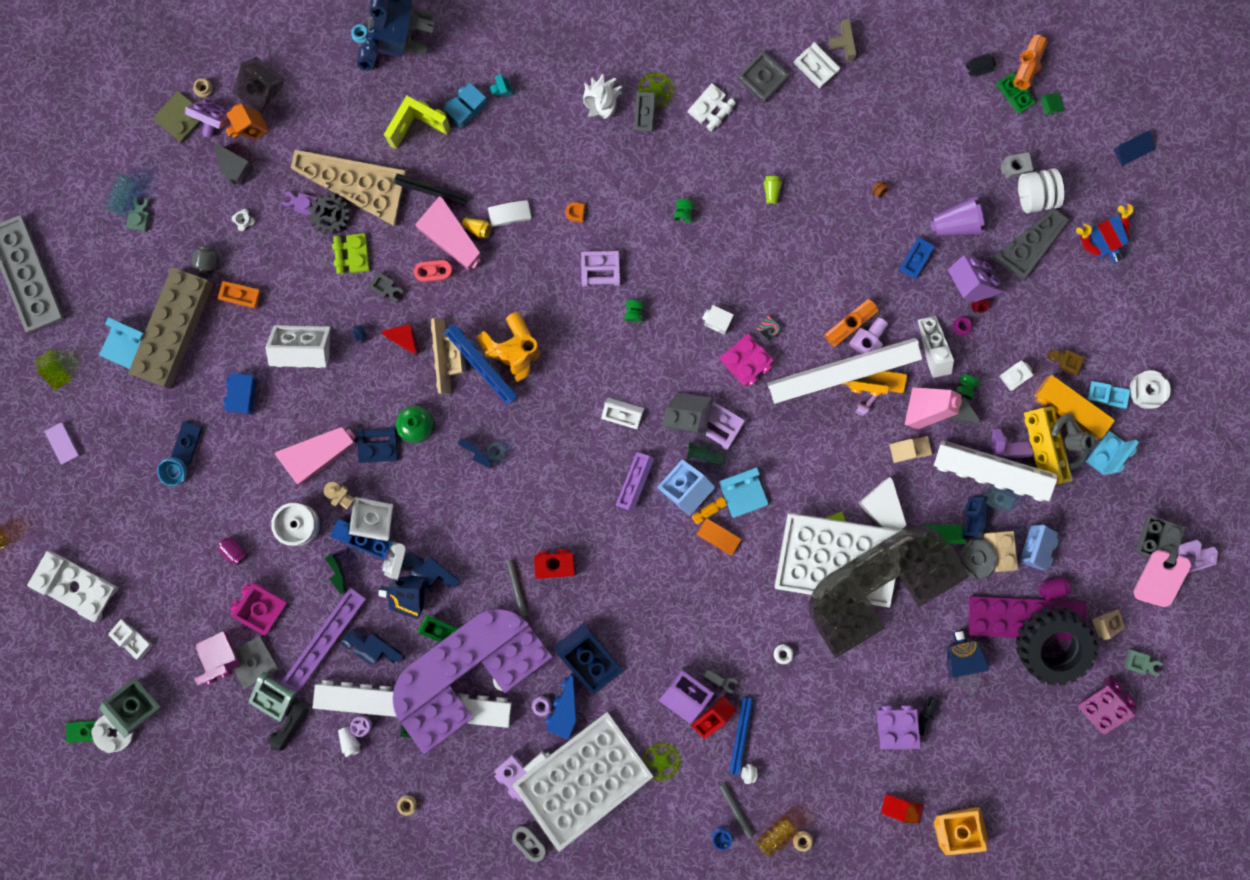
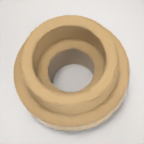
M198 79L194 83L193 90L197 96L205 98L212 93L213 86L207 79ZM202 86H206L204 91L200 90Z
M405 795L399 799L397 809L402 815L409 816L416 811L417 802L414 797ZM405 802H409L411 804V807L409 809H406L404 807Z
M800 831L794 835L793 845L798 851L805 852L812 847L813 839L808 832ZM801 838L806 839V843L804 845H801L799 843V840Z

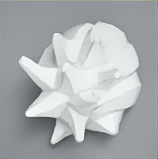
M602 74L597 82L593 78L591 79V86L584 83L583 103L589 108V117L600 115L606 119L613 115L617 97L622 93V91H619L622 89V86L612 88L616 78L604 83V75Z

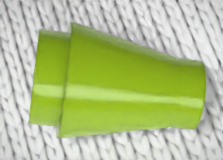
M765 177L763 182L766 204H778L782 185L781 177Z

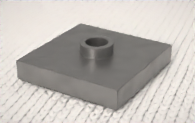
M762 50L737 76V79L765 103L790 77V74Z
M261 635L234 650L241 665L234 669V672L244 690L256 684L261 673L265 672L271 675L280 669Z

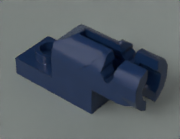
M409 551L403 558L401 569L408 571L412 568L410 576L425 578V587H432L440 576L443 578L441 582L449 588L451 586L455 588L461 582L432 557H429L424 562L423 558Z
M351 629L341 642V645L347 649H351L355 645L353 654L368 664H376L383 653L386 654L385 658L392 663H399L406 656L375 633H372L367 639L366 635Z

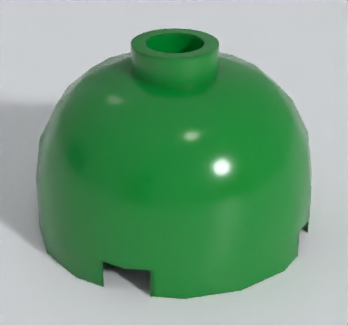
M409 406L398 414L396 429L398 435L403 440L409 443H421L432 435L434 420L427 409L421 406Z

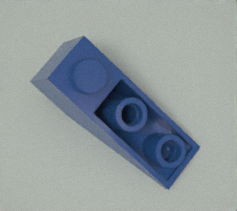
M340 518L337 520L330 535L331 538L383 560L385 559L392 544L391 541L349 534L350 523Z
M572 674L569 678L565 677L561 688L564 689L561 696L557 695L553 704L556 709L553 714L549 713L545 722L548 725L547 731L567 740L576 722L574 676Z

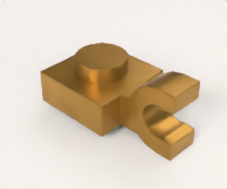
M1053 349L1052 352H1048L1046 358L1059 362V369L1075 376L1078 375L1085 357L1069 350H1065L1062 354Z

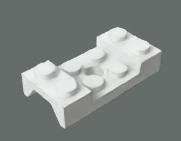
M46 551L27 585L35 591L48 595L76 610L77 614L94 623L100 622L102 611L107 602L119 589L115 585L52 551ZM74 581L79 584L77 592H72L70 589V585Z

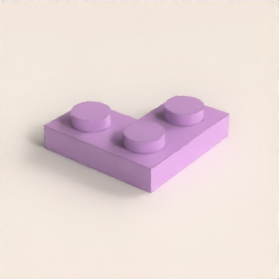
M1195 540L1179 545L1178 555L1190 560L1191 567L1188 573L1216 565L1218 557L1216 548L1211 547L1201 550V543Z

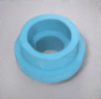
M359 24L353 27L351 36L355 42L361 44L366 41L369 30L365 25ZM359 32H364L362 37H358Z

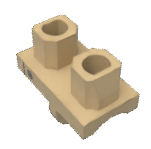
M329 482L324 487L325 496L332 499L331 504L334 506L339 503L347 509L354 500V497L347 493L348 488L344 485L340 488L338 483Z

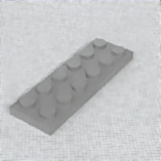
M19 215L0 223V269L25 332L30 334L63 320V314L24 217Z

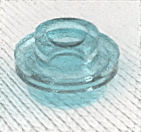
M499 442L489 444L486 449L487 457L492 461L502 460L506 453L505 447ZM498 448L499 454L493 455V449Z

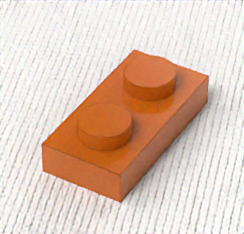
M222 281L218 300L256 309L261 291Z

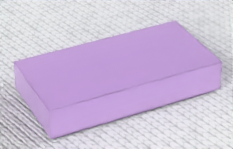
M63 422L44 431L61 465H65L80 457Z

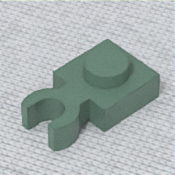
M135 197L133 200L135 210L129 209L126 228L146 232L150 213L145 212V210L149 207V200L144 199V204L139 205V198Z
M1129 650L1124 668L1143 675L1146 674L1147 670L1149 674L1159 676L1160 673L1155 672L1153 668L1155 665L1162 666L1163 664L1154 660L1149 662L1151 656Z

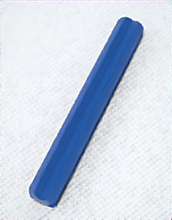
M749 697L742 698L730 765V774L740 775L753 705V699Z

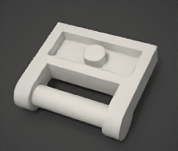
M392 541L388 560L384 561L382 571H385V576L398 580L405 546Z

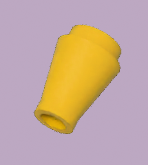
M465 217L462 221V228L482 239L489 236L491 224L486 220Z

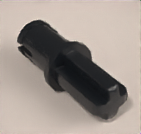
M928 696L923 711H920L919 731L922 736L926 735L931 721L935 719L933 716L940 703L939 700Z

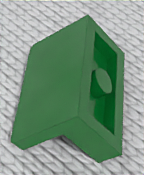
M922 525L923 545L966 544V540L962 538V525Z

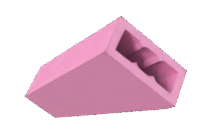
M439 196L415 226L469 271L472 268L476 269L481 263L480 258L482 256L445 201Z
M340 427L277 451L275 455L296 484L303 485L357 443L354 441L356 436L350 429L346 430Z

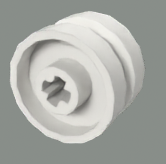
M288 503L281 506L274 513L271 529L274 536L281 543L289 546H304L311 543L317 537L320 530V520L317 513L311 507L299 503Z

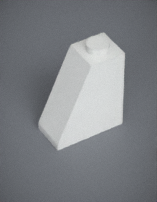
M889 477L858 504L879 527L904 531L902 528L906 526V522L893 480Z

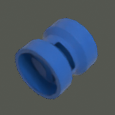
M718 827L712 833L713 844L718 850H727L731 846L732 837L728 829Z

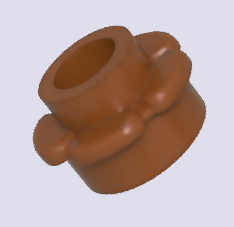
M876 182L872 187V195L879 199L883 197L889 190V187L886 185L887 182Z

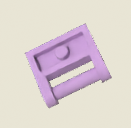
M619 251L581 252L582 287L594 284H614V286H620ZM614 271V276L587 277V272Z
M713 402L709 423L728 433L729 436L725 439L707 428L706 436L721 444L722 448L727 450L745 420Z

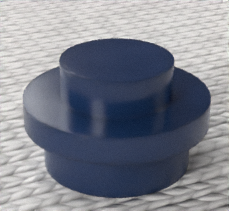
M362 325L353 326V331H351L353 338L356 342L360 341V343H363L368 338Z

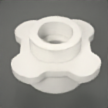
M242 209L232 216V221L237 224L239 231H245L246 227L252 226L255 223V220L249 216L247 209Z

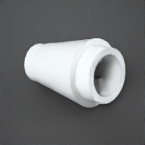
M349 726L338 730L342 754H345L346 758L361 752L359 748L361 745L351 732Z

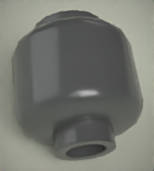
M198 245V248L192 251L191 266L197 269V273L209 274V271L217 268L218 253L214 251L213 247Z

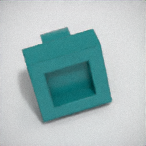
M502 74L494 77L497 84L490 86L492 94H496V96L503 95L507 98L514 96L507 77Z

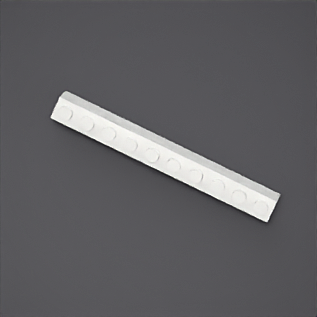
M322 680L321 683L315 684L314 709L397 717L393 708L394 690H391L392 687L380 686V689H374L371 684H360V687H354L351 682H341V685H334V681ZM457 694V697L473 717L467 724L507 728L510 726L512 702H508V698L496 697V700H488L489 696L477 695L476 699L469 698V694Z

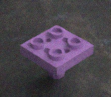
M204 99L187 106L185 109V115L204 122L202 135L206 137H214L215 128L220 129L231 124L226 114L231 111V108L217 105L211 99Z

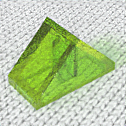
M52 349L35 359L37 373L55 391L72 381Z

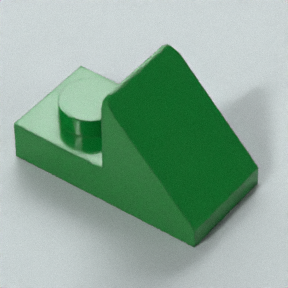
M426 615L418 633L437 642H442L457 631L458 628L439 620L433 615Z

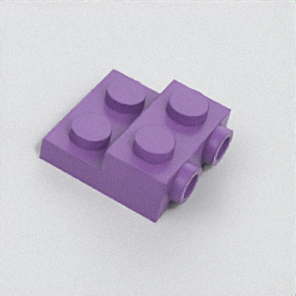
M883 705L881 709L877 710L880 749L921 748L918 708H913V705H901V708L893 709V705Z

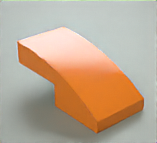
M707 518L696 534L731 556L741 541L740 538Z

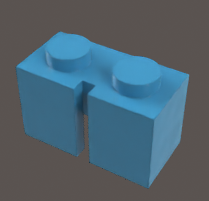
M469 83L467 86L464 85L459 89L457 98L455 97L447 101L444 111L458 127L463 129L487 104V99Z

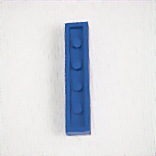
M453 323L443 332L506 405L517 397L515 390L502 380V375L489 365L490 362L484 355L481 356L477 351L476 345L472 341L467 340L459 326H455Z

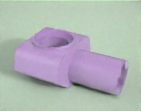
M877 317L868 331L860 328L849 345L861 354L880 349L883 344L879 337L887 328L888 323L882 318ZM862 340H868L870 348H865L862 345Z

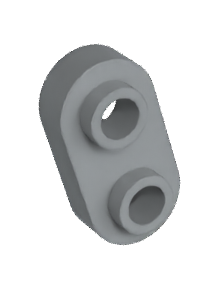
M517 827L512 834L513 843L530 861H541L545 856V845L528 827ZM522 832L525 833L526 838L520 839L519 834ZM534 847L539 848L540 852L538 854L532 852Z

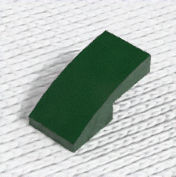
M329 554L324 559L335 573L329 579L339 594H345L347 592V585L343 569L335 554Z

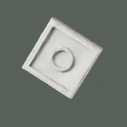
M355 497L349 534L388 541L393 504Z

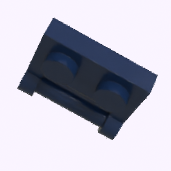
M396 427L379 430L357 429L358 463L398 461ZM390 436V442L364 443V438Z

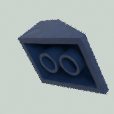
M585 622L554 646L559 658L592 695L623 672L617 661Z

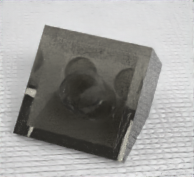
M256 56L241 63L232 92L251 108L262 114L281 92L285 79Z

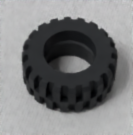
M1052 606V609L1044 607L1041 608L1039 613L1037 611L1033 612L1030 619L1026 618L1023 621L1025 625L1019 627L1018 634L1020 637H1016L1017 654L1029 673L1040 682H1047L1048 685L1053 686L1056 683L1060 686L1067 685L1068 681L1074 683L1077 681L1076 678L1080 676L1083 678L1086 675V670H1091L1094 666L1092 661L1097 659L1098 654L1095 650H1098V642L1096 641L1095 632L1079 614L1072 612L1066 607L1062 609L1059 606ZM1060 632L1072 634L1071 646L1065 654L1054 659L1041 657L1042 645L1048 637Z

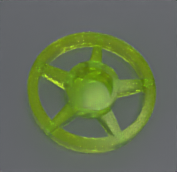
M649 73L639 82L638 92L656 93V98L659 96L667 98L665 101L655 104V107H661L671 99L673 87L671 81L665 75ZM658 76L664 80L658 83L654 82L652 77ZM649 78L650 85L648 88L641 89L643 82ZM666 82L670 87L669 95L663 92L662 86Z
M665 743L651 745L645 751L642 759L646 767L654 766L658 769L659 777L652 775V779L659 781L671 778L679 766V758L676 751ZM663 746L668 748V750L664 754H658L653 748ZM651 750L655 756L653 762L645 764L646 756ZM671 751L675 755L676 765L668 762L667 757ZM666 767L674 768L671 774L662 777V770Z

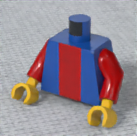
M1127 203L1125 210L1120 205L1118 212L1122 214L1121 216L1118 214L1094 227L1083 224L1084 230L1077 228L1076 232L1081 235L1083 249L1094 256H1098L1099 259L1109 254L1113 264L1124 259L1120 248L1128 244L1129 215L1133 213V206Z

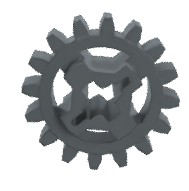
M324 193V198L318 195V201L312 200L313 207H308V210L312 213L308 214V218L313 219L310 222L311 226L317 225L316 231L318 232L322 229L323 235L327 231H330V234L333 235L334 230L340 233V227L346 228L344 221L350 220L346 216L350 214L349 210L345 209L347 203L341 204L342 198L335 199V194L333 193L331 197ZM321 207L320 213L316 216L317 209ZM327 211H329L332 214L331 217H328L326 215ZM342 213L340 220L337 222V216ZM328 223L331 224V226H325L323 224Z

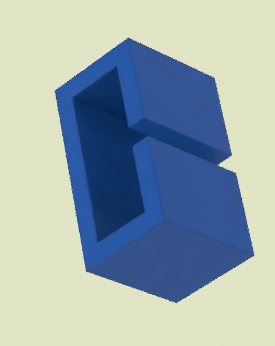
M230 373L226 380L227 396L223 400L225 411L246 415L253 414L255 398H251V394L255 395L257 377Z

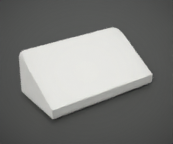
M607 398L601 419L638 430L644 408Z

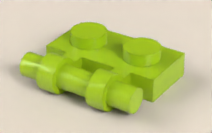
M365 233L346 235L347 243H341V236L333 237L334 244H332V249L335 251L334 267H336L338 275L344 274V267L349 266L350 273L369 271ZM342 250H348L347 260H343Z

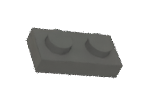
M636 92L634 131L654 132L656 93Z

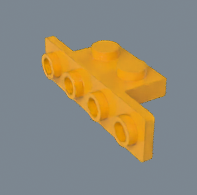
M882 371L842 384L847 385L852 392L863 393V391H870L872 395L882 396V393L887 394L888 391L903 393L907 375Z

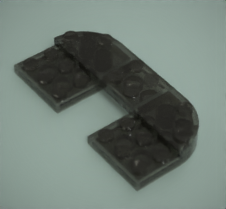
M922 526L901 530L827 575L818 583L810 598L809 613L812 622L835 659L885 629L866 597L878 588L900 576L916 605L921 607L969 577L951 544L938 531Z

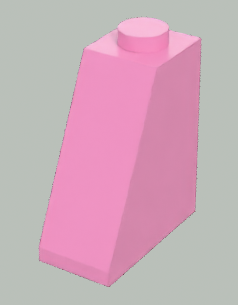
M912 387L905 425L914 429H921L957 415L962 403V395L952 390Z

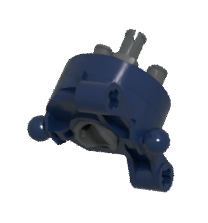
M370 0V19L367 26L369 32L366 41L358 49V68L363 71L372 70L377 53L401 58L403 51L426 55L427 43L413 41L410 37L415 29L433 32L434 21H431L433 11L416 8V5H412V0Z

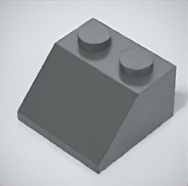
M677 392L666 407L662 426L674 431L706 436L714 398Z

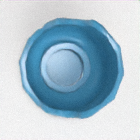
M166 458L157 467L159 479L168 486H177L187 477V467L179 458ZM179 470V474L176 477H171Z

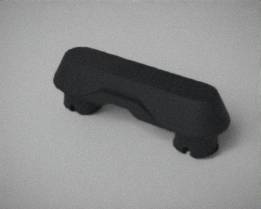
M297 698L292 700V704L289 707L292 711L287 717L286 724L278 733H271V738L268 737V743L271 744L272 750L283 751L291 741L309 711L304 700L299 701Z

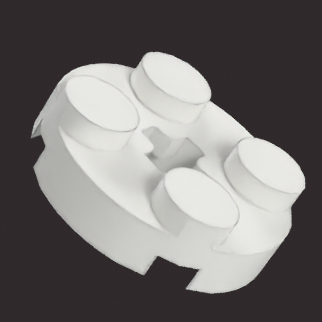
M1152 370L1136 375L1131 381L1129 388L1133 402L1144 409L1160 407L1170 396L1168 380H1165L1161 373ZM1148 385L1154 389V392L1150 393V395L1146 392Z
M104 715L96 721L91 733L94 743L99 749L107 753L123 750L131 743L134 732H132L124 739L117 731L116 734L118 736L116 738L114 736L110 737L109 729H115V727Z

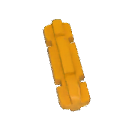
M720 497L715 503H710L701 509V512H696L692 515L693 521L696 524H700L703 522V519L717 513L718 509L726 507V500Z

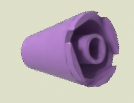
M972 197L933 216V221H930L932 232H936L937 235L984 234L985 230H981V226L984 225L981 206L975 203L978 197Z

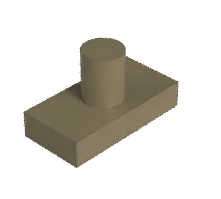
M845 19L841 21L839 26L841 36L829 38L830 49L843 48L846 62L854 61L856 51L850 19Z

